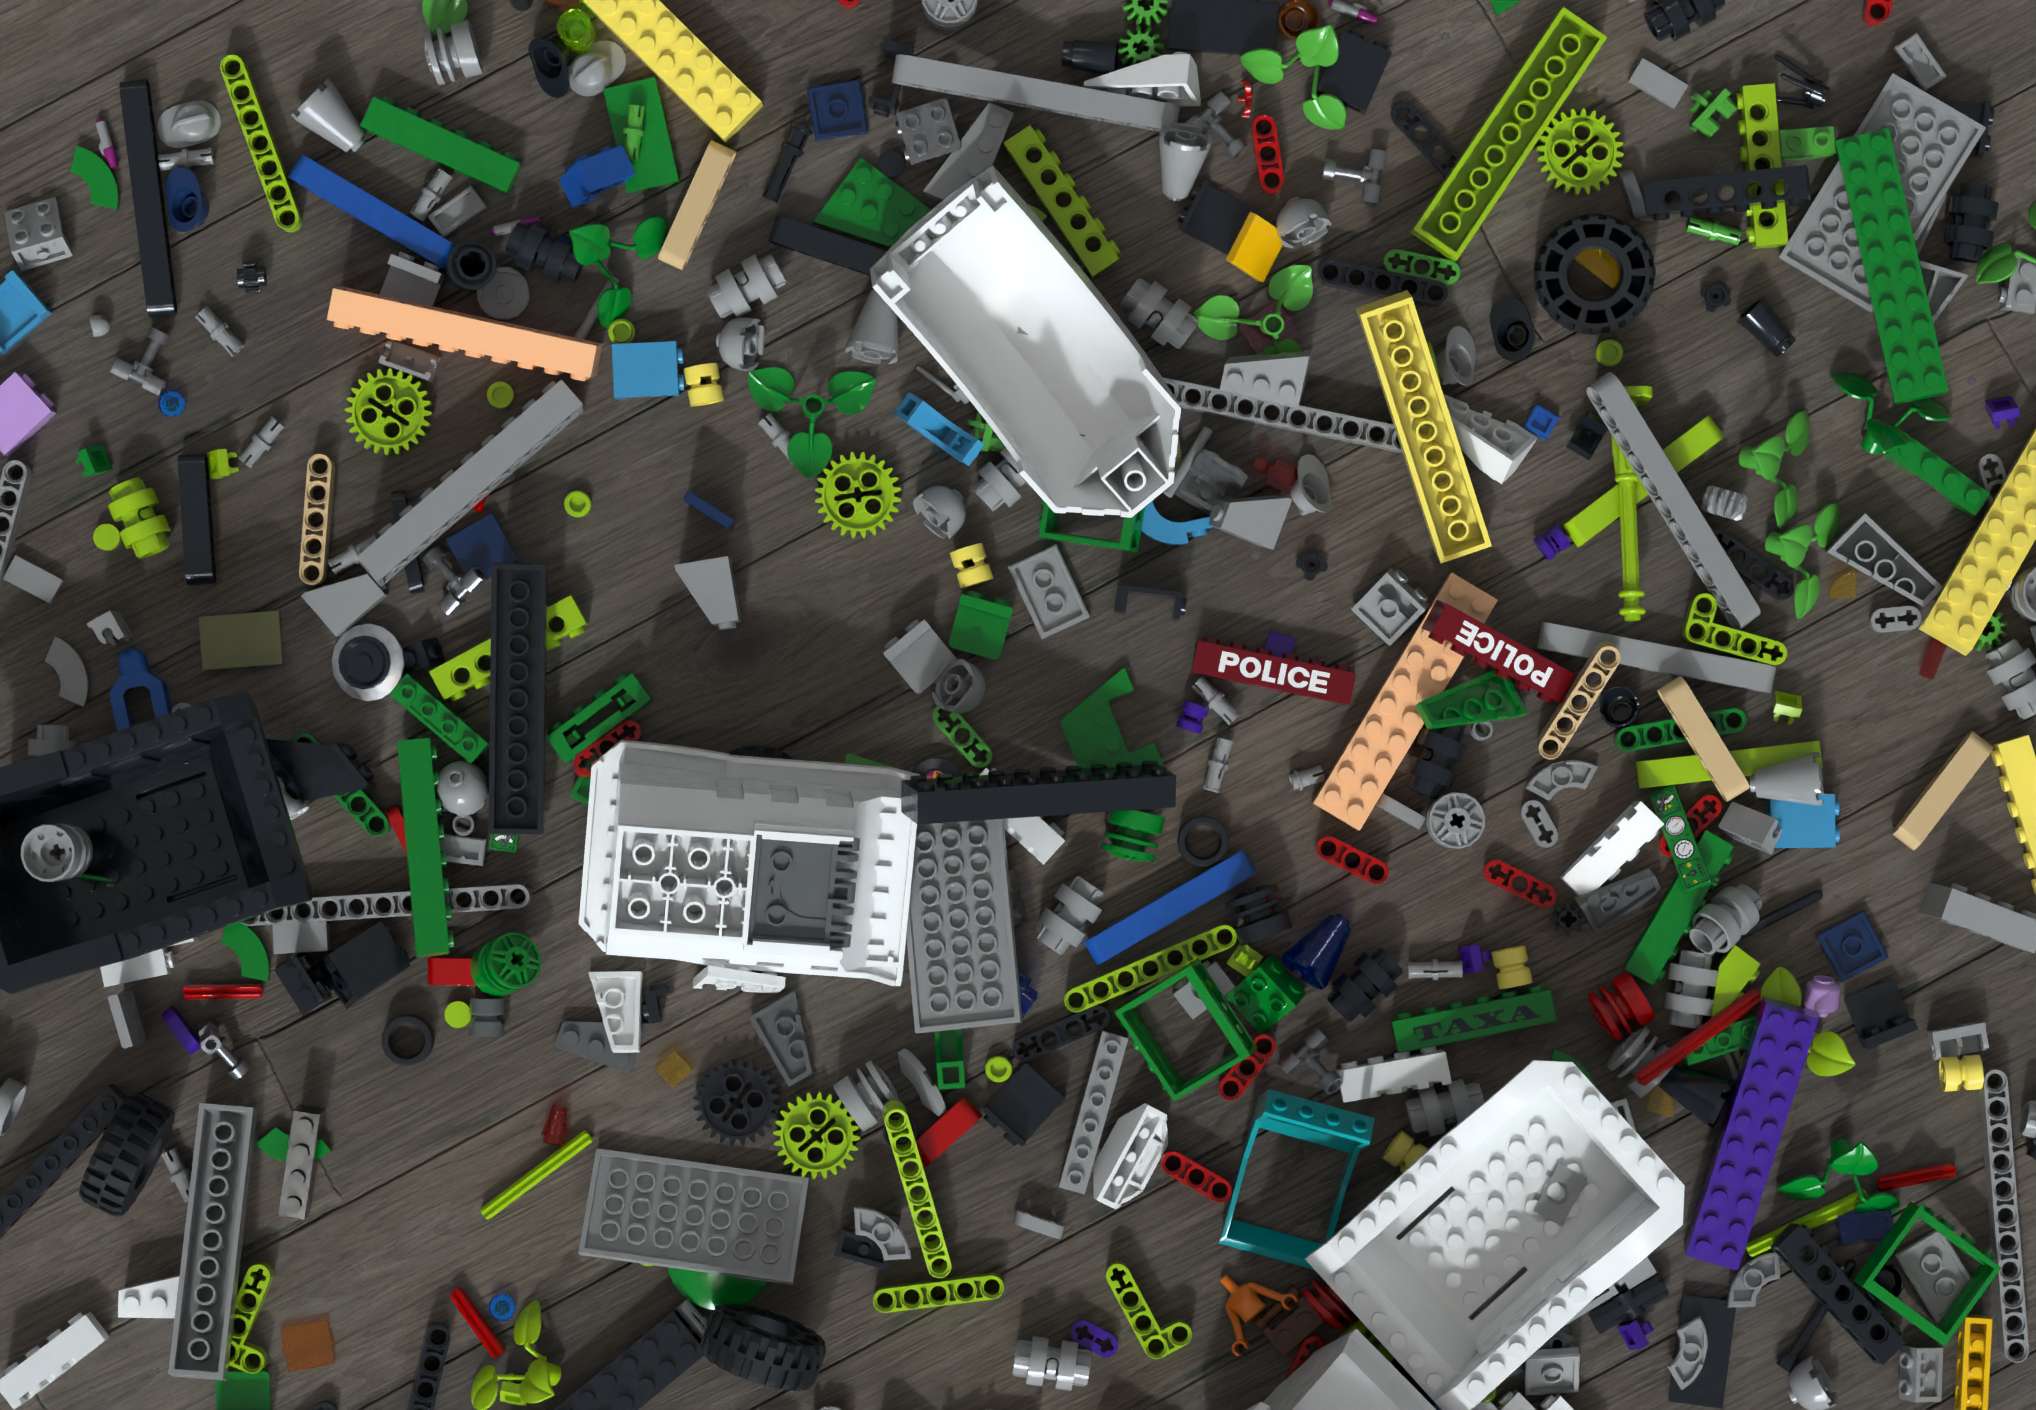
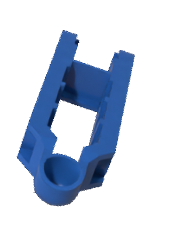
M136 648L123 650L118 658L121 677L117 679L109 692L117 732L132 727L131 719H133V716L129 714L125 697L127 689L145 686L150 690L155 718L170 714L172 711L166 681L150 672L145 654Z

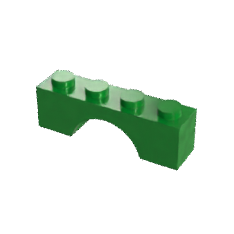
M1907 433L1905 434L1909 441L1906 446L1890 450L1882 455L1903 471L1929 484L1946 499L1947 503L1968 518L1976 516L1991 495Z
M961 1029L935 1032L938 1090L965 1088Z

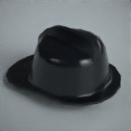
M552 36L549 39H533L529 44L528 52L540 87L551 97H563L568 92L570 86L567 69L571 64V51L560 40L559 36Z
M1504 297L1498 300L1492 306L1490 312V326L1497 353L1508 361H1519L1531 352L1536 332L1531 323L1529 312L1520 300L1513 297Z

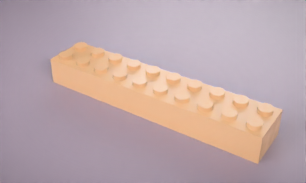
M343 286L333 288L327 320L334 321V327L349 329L357 326L360 327L359 332L376 335L384 332L387 333L386 338L398 341L406 340L407 337L413 339L412 344L426 347L433 343L439 344V350L448 352L462 349L465 350L466 356L481 358L489 355L492 356L491 361L503 364L511 363L512 360L518 362V367L531 370L537 368V366L544 367L545 373L553 375L567 372L571 373L570 378L580 381L589 380V378L596 376L598 372L603 343L405 300L402 301L406 302V304L400 303V299L379 297V294Z
M1450 573L1312 801V804L1357 831H1360L1424 724L1415 705L1443 692L1464 658L1450 650L1451 644L1444 641L1441 645L1428 638L1430 633L1422 629L1436 600L1445 602L1484 624L1498 601L1454 573Z

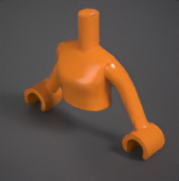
M1228 1274L1225 1275L1220 1282L1231 1293L1225 1304V1309L1232 1322L1236 1336V1342L1232 1345L1234 1355L1242 1356L1238 1349L1239 1343L1243 1344L1246 1349H1250V1343L1244 1339L1238 1315L1246 1324L1266 1306L1260 1300L1257 1293L1280 1301L1287 1310L1292 1309L1288 1304V1297H1292L1295 1302L1299 1303V1296L1296 1293L1285 1295L1254 1282L1238 1286Z

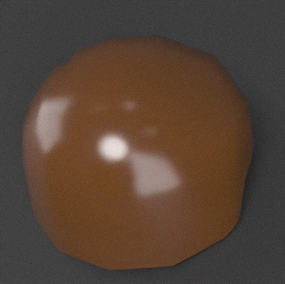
M1291 0L1280 9L1277 23L1282 34L1290 39H1297L1298 35L1303 31L1319 28L1320 13L1316 5L1309 0Z

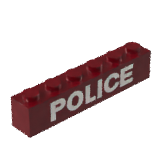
M1436 600L1422 626V629L1430 633L1428 638L1441 645L1446 641L1451 644V651L1463 657L1466 653L1473 656L1472 662L1485 669L1487 665L1495 668L1493 674L1505 680H1508L1509 677L1515 679V686L1527 692L1530 689L1538 692L1536 697L1548 704H1551L1552 700L1562 704L1576 677V674L1439 600Z
M1204 637L1203 641H1197L1191 673L1350 705L1356 673L1350 672L1351 667L1335 664V669L1324 667V661L1309 659L1308 663L1298 661L1299 656L1283 653L1282 658L1271 656V650L1257 648L1256 652L1245 650L1246 645L1230 642V647L1219 645V639Z

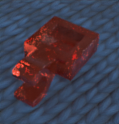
M1257 457L1251 468L1267 475L1265 484L1287 495L1290 494L1292 485L1298 478L1297 468L1279 459H1276L1274 464L1271 465Z

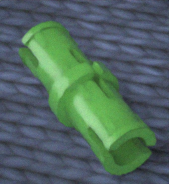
M628 105L626 128H623L622 133L625 135L623 148L629 160L639 161L641 137H644L642 126L645 107L640 105Z
M1689 217L1688 223L1698 225V227L1687 225L1686 232L1706 236L1711 241L1717 239L1738 246L1741 238L1730 236V234L1741 236L1742 229L1722 225L1718 220L1711 222L1697 217Z

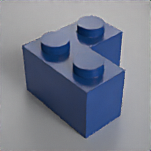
M611 145L599 149L597 155L590 157L589 154H584L574 160L575 163L566 167V173L558 180L572 208L595 200L605 190L626 183L636 173L623 146L620 145L612 148Z

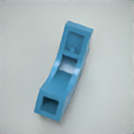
M910 392L893 413L940 449L968 466L985 445Z
M1153 501L1145 506L1141 532L1152 540L1166 545H1187L1189 543L1188 533H1192V537L1208 534L1207 529H1212V526L1209 525L1211 518L1206 517L1187 522H1172L1163 518L1156 511Z

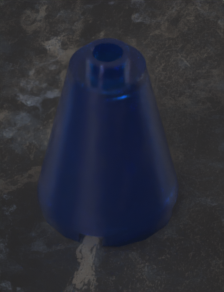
M1340 914L1336 916L1329 915L1288 949L1281 958L1282 962L1292 973L1296 970L1302 975L1300 979L1319 990L1325 989L1351 933L1350 922Z

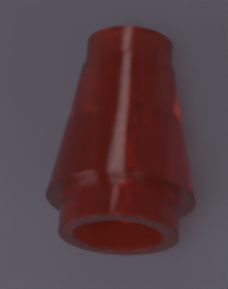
M552 1105L541 1133L543 1143L563 1146L564 1140H567L568 1108Z

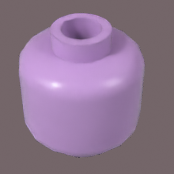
M1814 976L1812 980L1806 983L1804 1006L1807 1009L1814 1010L1818 1017H1827L1828 1013L1838 1009L1840 986L1834 982V978L1829 976Z

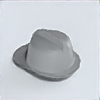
M608 40L598 41L590 45L571 62L568 68L571 89L577 94L586 97L595 96L602 92L603 89L613 83L624 72L626 55L623 49L615 42Z
M203 100L191 101L165 110L159 118L157 131L161 141L167 146L185 148L213 139L220 129L221 118L218 110L211 103Z
M1456 326L1449 331L1446 347L1436 357L1440 384L1442 385L1460 383L1467 386L1471 385L1474 381L1476 347L1471 334L1463 327Z
M1306 454L1298 461V479L1292 485L1291 497L1297 505L1300 515H1306L1315 511L1326 513L1332 507L1327 471L1318 458Z

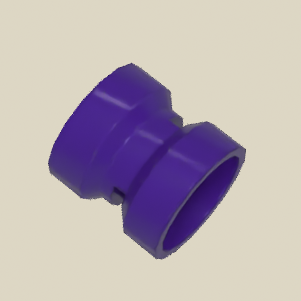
M1556 524L1551 526L1545 535H1539L1533 539L1539 551L1548 561L1556 556L1557 551L1560 549L1565 550L1571 545L1563 531Z
M1184 701L1182 705L1183 714L1182 717L1178 718L1176 726L1201 734L1204 727L1202 721L1207 716L1209 708ZM1187 716L1192 717V718H1195V719H1198V720H1197V721H1194V720L1188 719Z

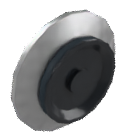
M374 624L357 625L343 633L334 647L331 660L333 675L340 688L352 698L363 701L378 700L387 696L401 681L405 667L403 648L396 636L385 627Z

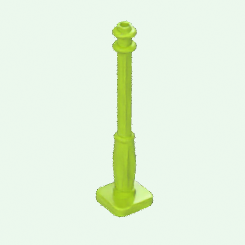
M1623 386L1636 408L1637 406L1646 405L1653 397L1651 386ZM1611 434L1615 481L1619 483L1623 590L1619 591L1618 596L1624 598V607L1619 609V614L1624 616L1625 621L1641 620V615L1646 612L1644 607H1640V598L1645 595V592L1640 589L1635 490V482L1639 478Z

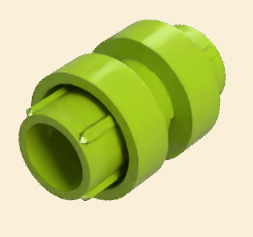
M140 477L124 481L112 487L109 494L113 502L108 505L114 522L123 520L126 529L119 533L125 548H133L136 557H139V559L155 555L167 549L170 544L166 534L171 529L165 515L156 516L153 510L159 504L154 489L146 488Z

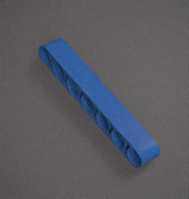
M302 154L299 156L287 176L289 179L446 271V259L456 246L455 244Z
M1243 849L1097 933L1083 943L1096 965H1099L1257 872Z

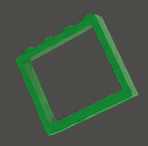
M1042 499L1044 508L1043 514L1038 520V524H1040L1039 537L1053 541L1138 553L1145 507L1132 518L1124 517L1121 540L1114 541L1057 532L1060 513H1054Z
M1199 958L1126 1001L1115 1011V1014L1121 1021L1120 1026L1127 1030L1131 1036L1133 1046L1138 1051H1141L1146 1059L1149 1070L1157 1075L1161 1081L1163 1091L1167 1090L1173 1101L1251 1056L1258 1048ZM1186 976L1235 1049V1052L1183 1083L1134 1008Z
M1910 1202L1854 1281L1932 1339L1945 1346L2001 1267L1993 1262L1996 1257L1984 1248L1981 1251L1974 1248L1973 1246L1976 1243L1964 1233L1961 1236L1954 1233L1955 1226L1943 1218L1940 1221L1933 1217L1935 1212L1923 1203L1917 1206ZM1918 1218L1980 1263L1978 1269L1937 1326H1934L1873 1281Z

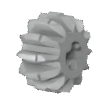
M1709 486L1703 494L1701 508L1705 512L1738 521L1742 519L1743 514L1746 512L1748 498L1744 494Z

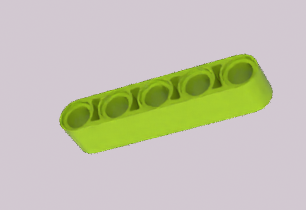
M984 1273L888 1285L876 1290L873 1304L877 1311L890 1313L993 1300L1002 1295L1004 1282L1002 1277L996 1273ZM994 1279L999 1283L1000 1288L997 1292L989 1293L984 1287L985 1282ZM961 1283H969L973 1287V1292L969 1296L959 1294L957 1288ZM935 1286H941L946 1290V1296L943 1299L938 1300L931 1295V1290ZM907 1290H916L920 1296L919 1300L915 1303L908 1302L904 1297ZM881 1293H888L892 1296L893 1302L889 1306H882L878 1302V1296Z

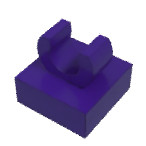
M2012 396L1985 401L1986 412L1992 419L1996 429H2000V421L2006 419L2010 427L2014 426V418L2019 417V407Z
M1479 944L1458 947L1463 973L1483 971V962L1492 960L1490 949L1480 950Z
M1631 1320L1617 1326L1629 1350L1641 1349L1649 1344L1645 1336L1653 1331L1649 1321L1638 1323L1637 1320Z

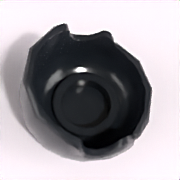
M1616 685L1607 688L1600 696V715L1609 726L1622 729L1631 726L1639 717V699L1628 687Z
M1889 1262L1884 1264L1873 1280L1896 1298L1904 1288L1903 1274L1896 1265ZM1864 1288L1867 1295L1873 1301L1882 1302Z

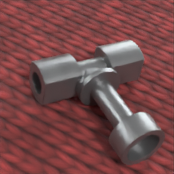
M1220 91L1207 102V109L1198 117L1194 114L1184 124L1202 128L1201 133L1204 130L1207 133L1213 131L1226 144L1228 148L1225 152L1234 160L1247 149L1248 144L1241 137L1235 139L1222 126L1223 118L1221 115L1232 104Z
M1371 149L1368 166L1363 165L1362 170L1337 166V160L1326 158L1322 179L1333 181L1334 176L1360 180L1359 186L1364 187L1361 204L1377 206L1381 185H1378L1380 173L1384 171L1387 152Z
M151 327L147 337L151 338V341L140 363L134 361L133 365L117 358L110 373L127 381L131 379L141 384L142 388L161 397L167 382L152 375L154 369H151L150 366L160 345L166 346L171 336Z
M437 546L423 557V561L430 569L436 567L449 582L446 586L449 592L438 605L445 614L453 615L466 603L464 597L469 592L477 591L488 577L479 567L471 568L465 576L463 574L457 576L444 561L446 554Z
M208 1017L198 1025L202 1049L208 1054L216 1051L229 1065L227 1069L228 1074L234 1080L241 1078L250 1069V1064L243 1057L237 1059L224 1045L226 1037L219 1036L217 1023Z
M1315 1027L1302 1039L1305 1044L1297 1052L1293 1053L1290 1050L1277 1064L1290 1078L1302 1067L1304 1069L1311 1068L1321 1079L1320 1087L1327 1094H1332L1342 1086L1343 1079L1336 1071L1329 1072L1319 1062L1320 1054L1318 1052L1330 1041Z

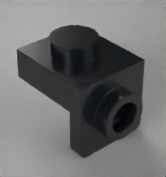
M1587 412L1578 424L1566 447L1590 460L1603 436L1608 431L1602 418Z
M437 637L421 640L403 647L405 675L413 674L445 662L443 650Z
M666 983L650 985V991L644 992L646 1003H642L644 1018L649 1019L650 1024L663 1021L658 995L672 993L673 986L666 987Z

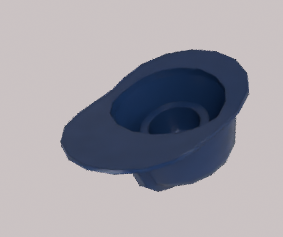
M182 167L174 169L166 181L169 219L173 228L179 232H188L194 229L196 225L204 223L209 214V200L201 192L198 178L193 171Z

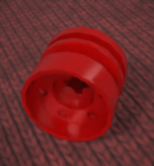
M1627 971L1611 979L1614 989L1613 993L1610 994L1602 985L1598 987L1603 998L1602 1000L1598 998L1594 991L1586 994L1590 1002L1591 1011L1599 1025L1615 1042L1622 1040L1618 1027H1621L1627 1035L1632 1033L1628 1023L1629 1020L1632 1019L1641 1028L1656 1019L1644 994Z
M1313 1280L1311 1284L1319 1293L1315 1296L1307 1288L1301 1293L1305 1296L1309 1307L1327 1325L1336 1328L1342 1333L1346 1327L1339 1318L1343 1316L1350 1323L1354 1321L1348 1312L1349 1307L1328 1284L1324 1287Z

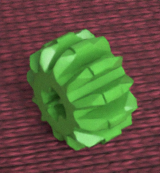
M1125 0L1130 4L1123 6V11H1132L1127 16L1128 21L1137 17L1135 26H1140L1143 20L1145 21L1146 28H1151L1150 19L1159 24L1161 19L1157 14L1162 16L1167 14V10L1161 6L1167 5L1168 0H1147L1148 4L1153 5L1149 6L1148 11H1144L1142 6H1138V4L1141 5L1142 0Z
M1136 26V35L1128 29L1126 35L1129 40L1126 38H1120L1119 43L1125 46L1118 49V54L1126 55L1122 59V63L1127 64L1129 61H1132L1131 65L1162 56L1156 51L1162 50L1163 44L1155 43L1160 38V35L1155 34L1150 37V27H1147L1145 34H1141V27ZM1141 43L1145 44V50L1148 49V51H1143L1141 55L1136 53L1137 48L1133 49L1134 46L1139 47Z
M2001 612L1992 614L1987 623L1988 625H1986V627H1989V632L1980 635L1975 644V650L1981 651L1984 646L1986 651H1991L1993 644L1996 646L2002 644L1998 636H2007V632L2002 631L2001 627H2005L2008 624L2007 621H1998L2003 615Z

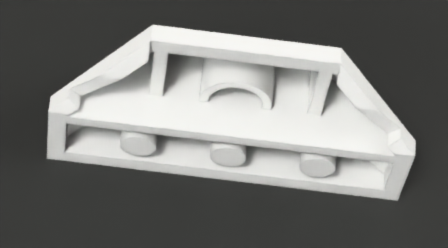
M1145 1103L1117 1120L1093 1165V1193L1095 1200L1117 1209L1121 1204L1143 1192L1168 1146L1167 1114Z

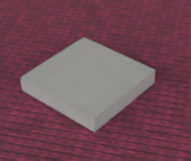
M1579 1347L1542 1349L1534 1352L1524 1362L1525 1396L1579 1392Z

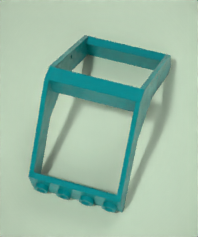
M1270 1089L1259 1095L1224 1218L1219 1244L1313 1269L1305 1258L1322 1244L1232 1219L1247 1161L1258 1129L1262 1128L1348 1152L1324 1244L1334 1235L1350 1176L1360 1149L1368 1146L1371 1142L1375 1118Z

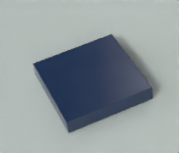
M859 79L807 88L815 142L868 133Z
M687 491L683 499L687 504L730 531L737 522L690 491Z
M493 513L446 539L465 574L471 568L479 567L489 578L492 576L493 562L515 563L519 560Z
M1864 910L1815 935L1841 983L1889 958Z

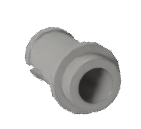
M1318 765L1317 767L1300 772L1294 770L1293 774L1289 775L1293 790L1298 789L1302 791L1303 787L1325 782L1324 774L1316 777L1312 776L1323 772L1321 766Z

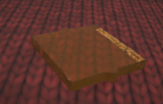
M328 1320L281 1328L284 1345L282 1352L286 1356L288 1372L335 1364L332 1347L334 1340L331 1339Z

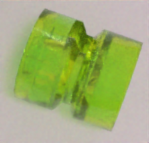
M571 9L560 16L557 22V30L562 42L574 53L588 51L596 40V32L589 16L578 9Z

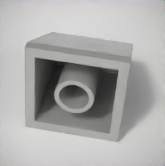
M725 556L675 565L676 572L711 624L719 626L721 630L737 628L736 623L742 622L731 558Z

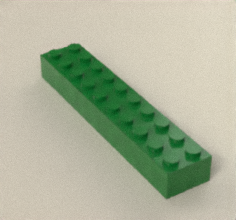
M1886 128L1835 140V148L1893 404L1895 406L1947 394L1949 391L1890 130Z

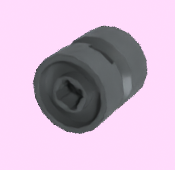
M470 998V1013L474 1015V1019L470 1020L469 1036H504L505 1021L500 1019V1016L505 1013V998Z

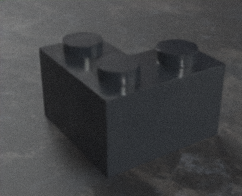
M878 1208L875 1209L890 1217L899 1226L900 1214ZM842 1227L834 1256L884 1270L887 1269L889 1260H884L882 1250L875 1241L867 1236L856 1235L853 1229Z

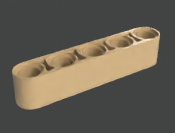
M713 140L710 141L662 246L658 260L684 270L734 161L735 150Z
M315 454L309 459L306 475L299 576L305 584L312 586L321 585L326 580L328 570L327 560L329 557L335 463L330 457L323 454ZM324 459L328 464V468L324 473L318 474L315 470V465L319 460ZM323 486L326 491L325 497L317 501L313 497V491L316 487ZM315 513L323 515L324 521L319 527H314L311 524V518ZM318 539L321 542V550L317 554H312L309 550V544L311 541ZM312 566H316L320 573L319 577L314 581H310L307 577V571Z
M1602 641L1595 647L1572 683L1562 704L1558 705L1537 739V746L1544 758L1550 760L1561 755L1619 665L1621 656L1613 642ZM1610 649L1615 652L1614 657L1609 661L1600 658L1604 650ZM1591 672L1600 674V679L1595 683L1586 681L1587 675ZM1576 695L1586 697L1585 702L1580 706L1571 703L1572 698ZM1562 717L1571 719V724L1566 728H1561L1557 725L1558 720ZM1555 740L1557 745L1553 750H1545L1543 748L1544 742Z
M1679 676L1658 689L1659 696L1723 799L1728 802L1750 788L1748 781L1683 677Z
M1970 731L1894 828L1892 835L1913 851L1918 848L1984 763L1994 747L1974 731Z

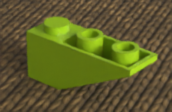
M1736 945L1725 952L1715 965L1714 970L1719 972L1716 987L1712 986L1710 999L1714 1000L1712 1015L1707 1016V1021L1744 995V992L1741 990L1747 982L1752 984L1760 973L1758 968L1761 964Z

